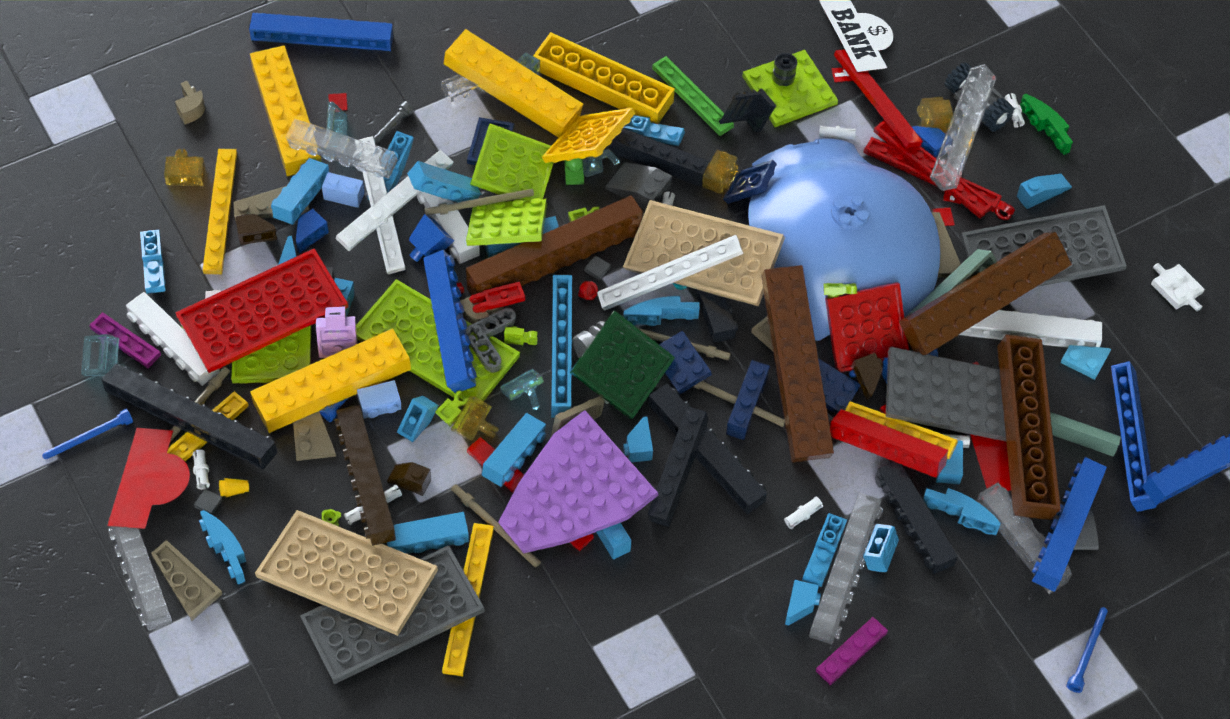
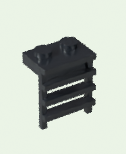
M759 89L758 92L752 90L751 93L744 91L743 94L737 92L733 96V100L723 117L719 120V123L725 124L746 120L755 132H761L777 105L763 89Z

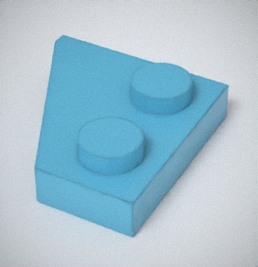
M1069 345L1060 363L1095 380L1111 349Z

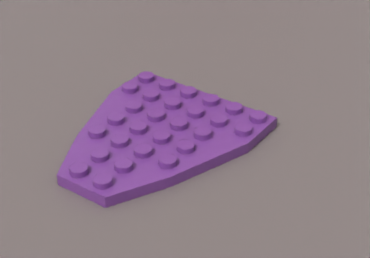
M584 410L552 435L518 483L498 523L524 554L569 543L626 521L656 498L658 492Z

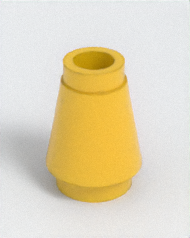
M230 478L219 480L220 496L227 498L249 492L248 480Z

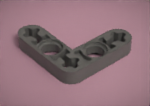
M510 308L502 309L468 326L466 329L471 348L484 368L489 372L499 371L502 362L500 355L488 338L504 331L505 327H512L515 324L516 314ZM488 323L496 325L494 329H487L485 326ZM472 332L477 334L478 341H476L474 335H471ZM481 345H486L489 348L485 352L478 350ZM489 356L493 362H496V365L490 363Z

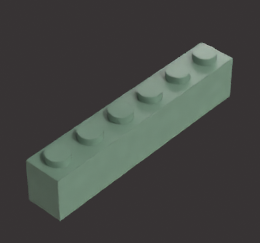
M977 249L907 316L996 263L997 260L993 253Z

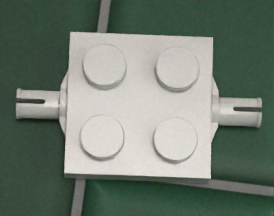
M1159 263L1154 265L1153 269L1160 276L1153 279L1151 285L1176 310L1189 304L1196 312L1203 307L1195 298L1201 295L1205 289L1180 264L1168 270H1165Z

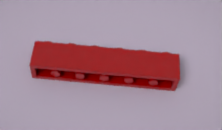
M843 409L831 420L830 432L832 438L935 478L946 466L948 450Z

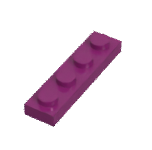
M103 312L89 325L91 330L146 368H149L161 356L159 350Z
M872 617L816 668V672L829 685H832L882 639L888 630Z

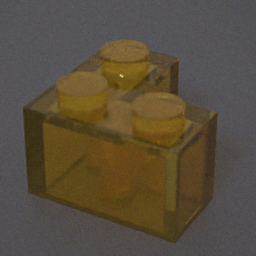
M943 97L921 99L920 106L917 107L918 116L922 119L921 127L939 128L948 134L953 116L950 101L943 100Z

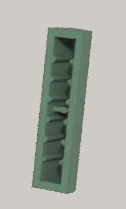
M1050 412L1053 436L1114 457L1121 436Z

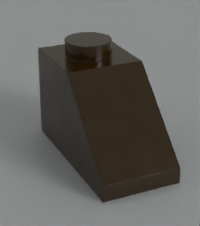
M255 214L236 216L240 245L277 240L275 226Z
M876 353L854 360L851 365L866 400H869L873 395L883 371L882 360L877 358Z
M414 462L395 464L387 482L423 496L431 482V469Z

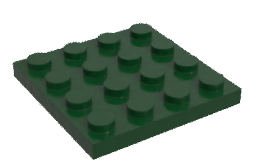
M613 311L570 373L629 419H633L675 357L619 313Z

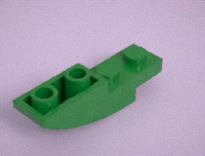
M1024 94L1020 106L1022 112L1029 118L1030 123L1038 131L1045 129L1046 134L1050 136L1056 148L1063 155L1069 153L1073 143L1067 134L1069 125L1051 107L1035 97Z

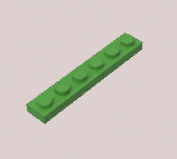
M667 56L652 65V69L670 87L675 88V92L719 136L734 128L733 122L719 123L724 113Z

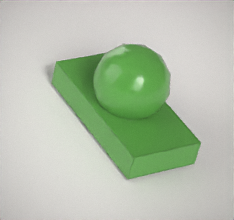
M583 159L564 160L566 185L584 184Z

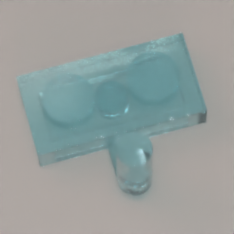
M610 149L604 150L598 157L591 156L583 159V174L586 177L602 173L603 158L608 157L614 165H618L620 160Z
M534 369L527 371L500 387L502 393L510 400L519 398L522 394L527 393L533 410L540 408L534 389L544 381L542 376Z

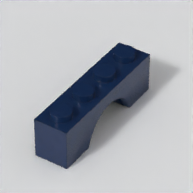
M751 360L730 415L726 435L745 440L757 401L768 379L769 365Z

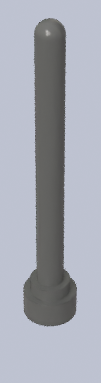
M403 101L398 106V113L373 137L375 145L402 118L409 117L414 112L413 107L408 102ZM358 153L351 160L354 165L360 162Z

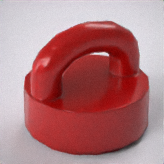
M1002 200L999 201L995 208L996 216L1002 220H1009L1015 212L1013 206ZM1001 209L1006 212L1007 216L1000 214L999 210Z
M592 281L583 282L578 296L585 300H593L598 294L596 283Z

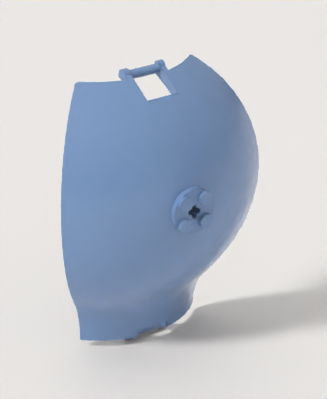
M815 139L813 142L785 145V147L777 149L752 163V166L773 159L777 166L774 170V175L770 178L766 191L751 196L748 213L749 226L785 236L774 268L803 266L815 341H820L830 335L825 298H828V295H824L823 283H855L857 291L898 282L900 283L904 318L934 290L940 266L938 229L929 206L921 194L905 179L888 170L868 163L860 156L854 144L837 139Z

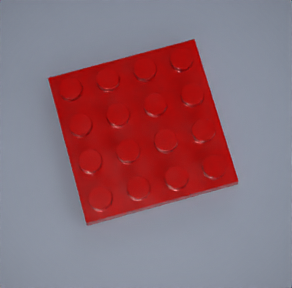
M895 282L859 290L857 294L846 293L833 298H825L835 369L839 372L853 370L851 365L854 360L876 353L877 358H880L883 362L885 358H888L890 347L909 351L908 340L899 324V321L904 319L900 283Z

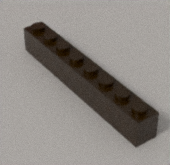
M360 406L336 410L338 418L334 419L336 430H341V433L338 434L341 445H345V449H342L345 461L349 460L350 463L346 465L349 476L353 475L354 478L351 480L352 489L358 493V495H355L357 507H362V511H359L361 522H366V527H364L366 539L370 538L372 546L395 541L393 522Z

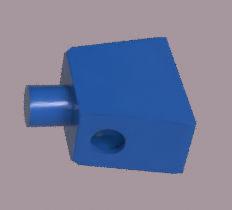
M424 214L409 238V241L415 246L409 255L418 262L423 255L427 257L445 250L455 240L435 219Z

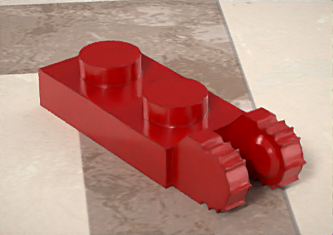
M520 282L483 290V292L470 296L469 300L471 303H475L472 308L473 312L482 313L487 309L491 310L525 301V295Z

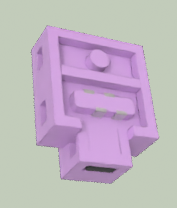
M345 307L325 308V318H316L319 358H327L358 344L355 316L346 317Z

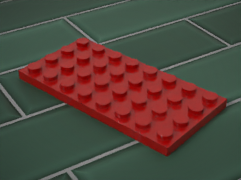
M312 249L175 313L209 374L315 324L316 318H325V308L345 307L346 309L349 306L316 250Z

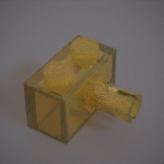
M178 149L175 152V156L166 157L164 169L166 185L203 186L205 176L203 157H188L185 149H183V154L181 149Z
M717 150L703 176L702 187L723 194L725 188L728 189L731 184V176L735 175L739 165L736 164L737 157Z
M470 396L452 426L451 431L466 440L472 441L478 430L490 436V438H494L496 434L493 432H498L499 428L485 420L492 406L477 397Z

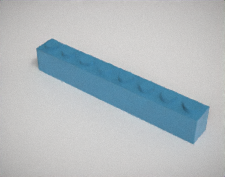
M553 275L551 418H555L557 414L571 409L572 275Z

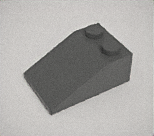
M624 162L605 186V189L623 199L632 195L638 206L646 210L650 200L659 203L662 201L664 192H668L671 189L672 176L656 167Z

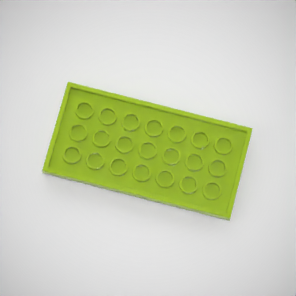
M396 279L356 325L357 340L363 342L393 329L410 358L411 370L409 371L454 398L455 393L446 384L431 299ZM466 321L467 327L472 325L470 322ZM472 332L471 335H474L476 341H478L477 334ZM493 336L488 339L500 355L502 362L501 369L497 372L487 371L469 345V350L473 355L472 366L477 375L475 378L476 386L462 391L463 394L459 400L464 401L466 397L469 398L470 402L467 406L475 411L520 357L519 351ZM481 345L478 348L481 352L489 349L486 345ZM489 356L490 363L496 365V362H493Z

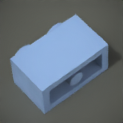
M327 173L322 185L323 199L359 208L364 196L363 181Z
M395 380L357 389L358 401L364 419L375 418L381 414L394 413L397 410H401V400Z

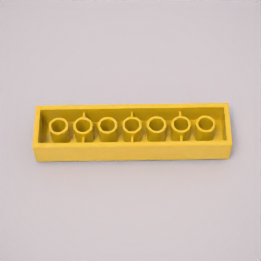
M466 29L445 52V66L558 138L578 116H581L583 103Z
M549 33L533 55V70L618 109L633 108L636 116L650 118V123L659 124L674 102L675 88L554 33Z
M285 46L250 53L252 69L286 176L297 174L301 165L305 164L309 158L321 162V155Z
M390 329L254 389L250 393L253 404L265 427L271 433L318 412L326 406L356 395L357 389L380 384L411 370L410 358L395 331Z

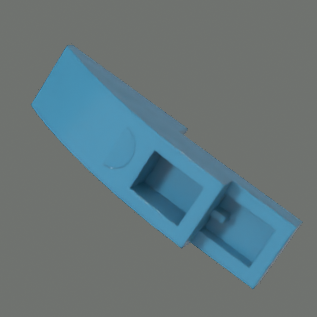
M636 115L630 119V123L623 127L626 130L658 142L674 146L680 145L685 134L684 128L650 123V118Z
M396 131L381 161L387 193L397 186L414 139L412 136Z
M149 230L140 232L146 294L166 291L160 231Z
M680 296L659 297L628 308L624 311L623 317L634 326L661 325V319H698L699 302H680Z
M950 488L947 489L946 494L926 489L923 501L928 508L945 511L949 515L960 516L958 523L964 527L975 528L985 534H997L1001 523L977 501Z
M205 510L200 511L202 519L199 520L202 531L207 530L209 536H206L209 548L214 547L216 554L221 552L224 562H229L230 566L227 569L231 579L235 578L237 584L245 582L240 564L246 562V559L236 537L215 516Z
M828 513L802 580L822 587L847 519Z

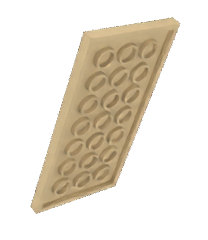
M650 200L623 268L642 274L737 235L744 254L673 283L759 306L764 294L761 275L764 269L774 268L785 236L776 232Z
M297 510L255 572V575L259 579L398 636L436 575L438 568L436 565L386 545L372 546L371 540L366 539V537Z

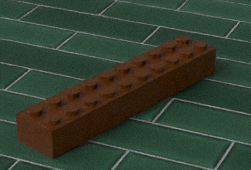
M631 195L544 233L542 241L524 242L466 268L467 290L472 296L483 292V290L520 282L523 287L525 284L537 281L542 276L549 273L552 274L562 267L570 266L580 259H586L598 251H604L609 246L617 245L627 238L635 237L642 221V210Z
M1056 231L1044 233L899 321V324L913 352L927 355L1072 264Z
M803 266L764 269L761 278L791 461L793 463L830 458L834 454Z
M1006 334L997 346L1013 514L1014 516L1052 520L1061 508L1042 339Z

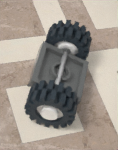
M961 63L960 66L958 65L948 75L944 83L945 87L954 94V98L976 120L981 118L982 122L992 132L1001 129V126H1004L1006 122L1008 123L1009 118H1012L1015 108L982 76L978 77V73L968 63Z

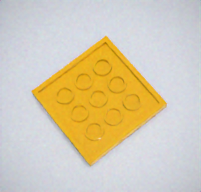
M633 108L578 116L547 150L542 159L545 163H556L562 160L570 161L577 158L584 159L591 156H600L603 150L612 143L615 136L621 133L622 128L630 123V119L635 115Z

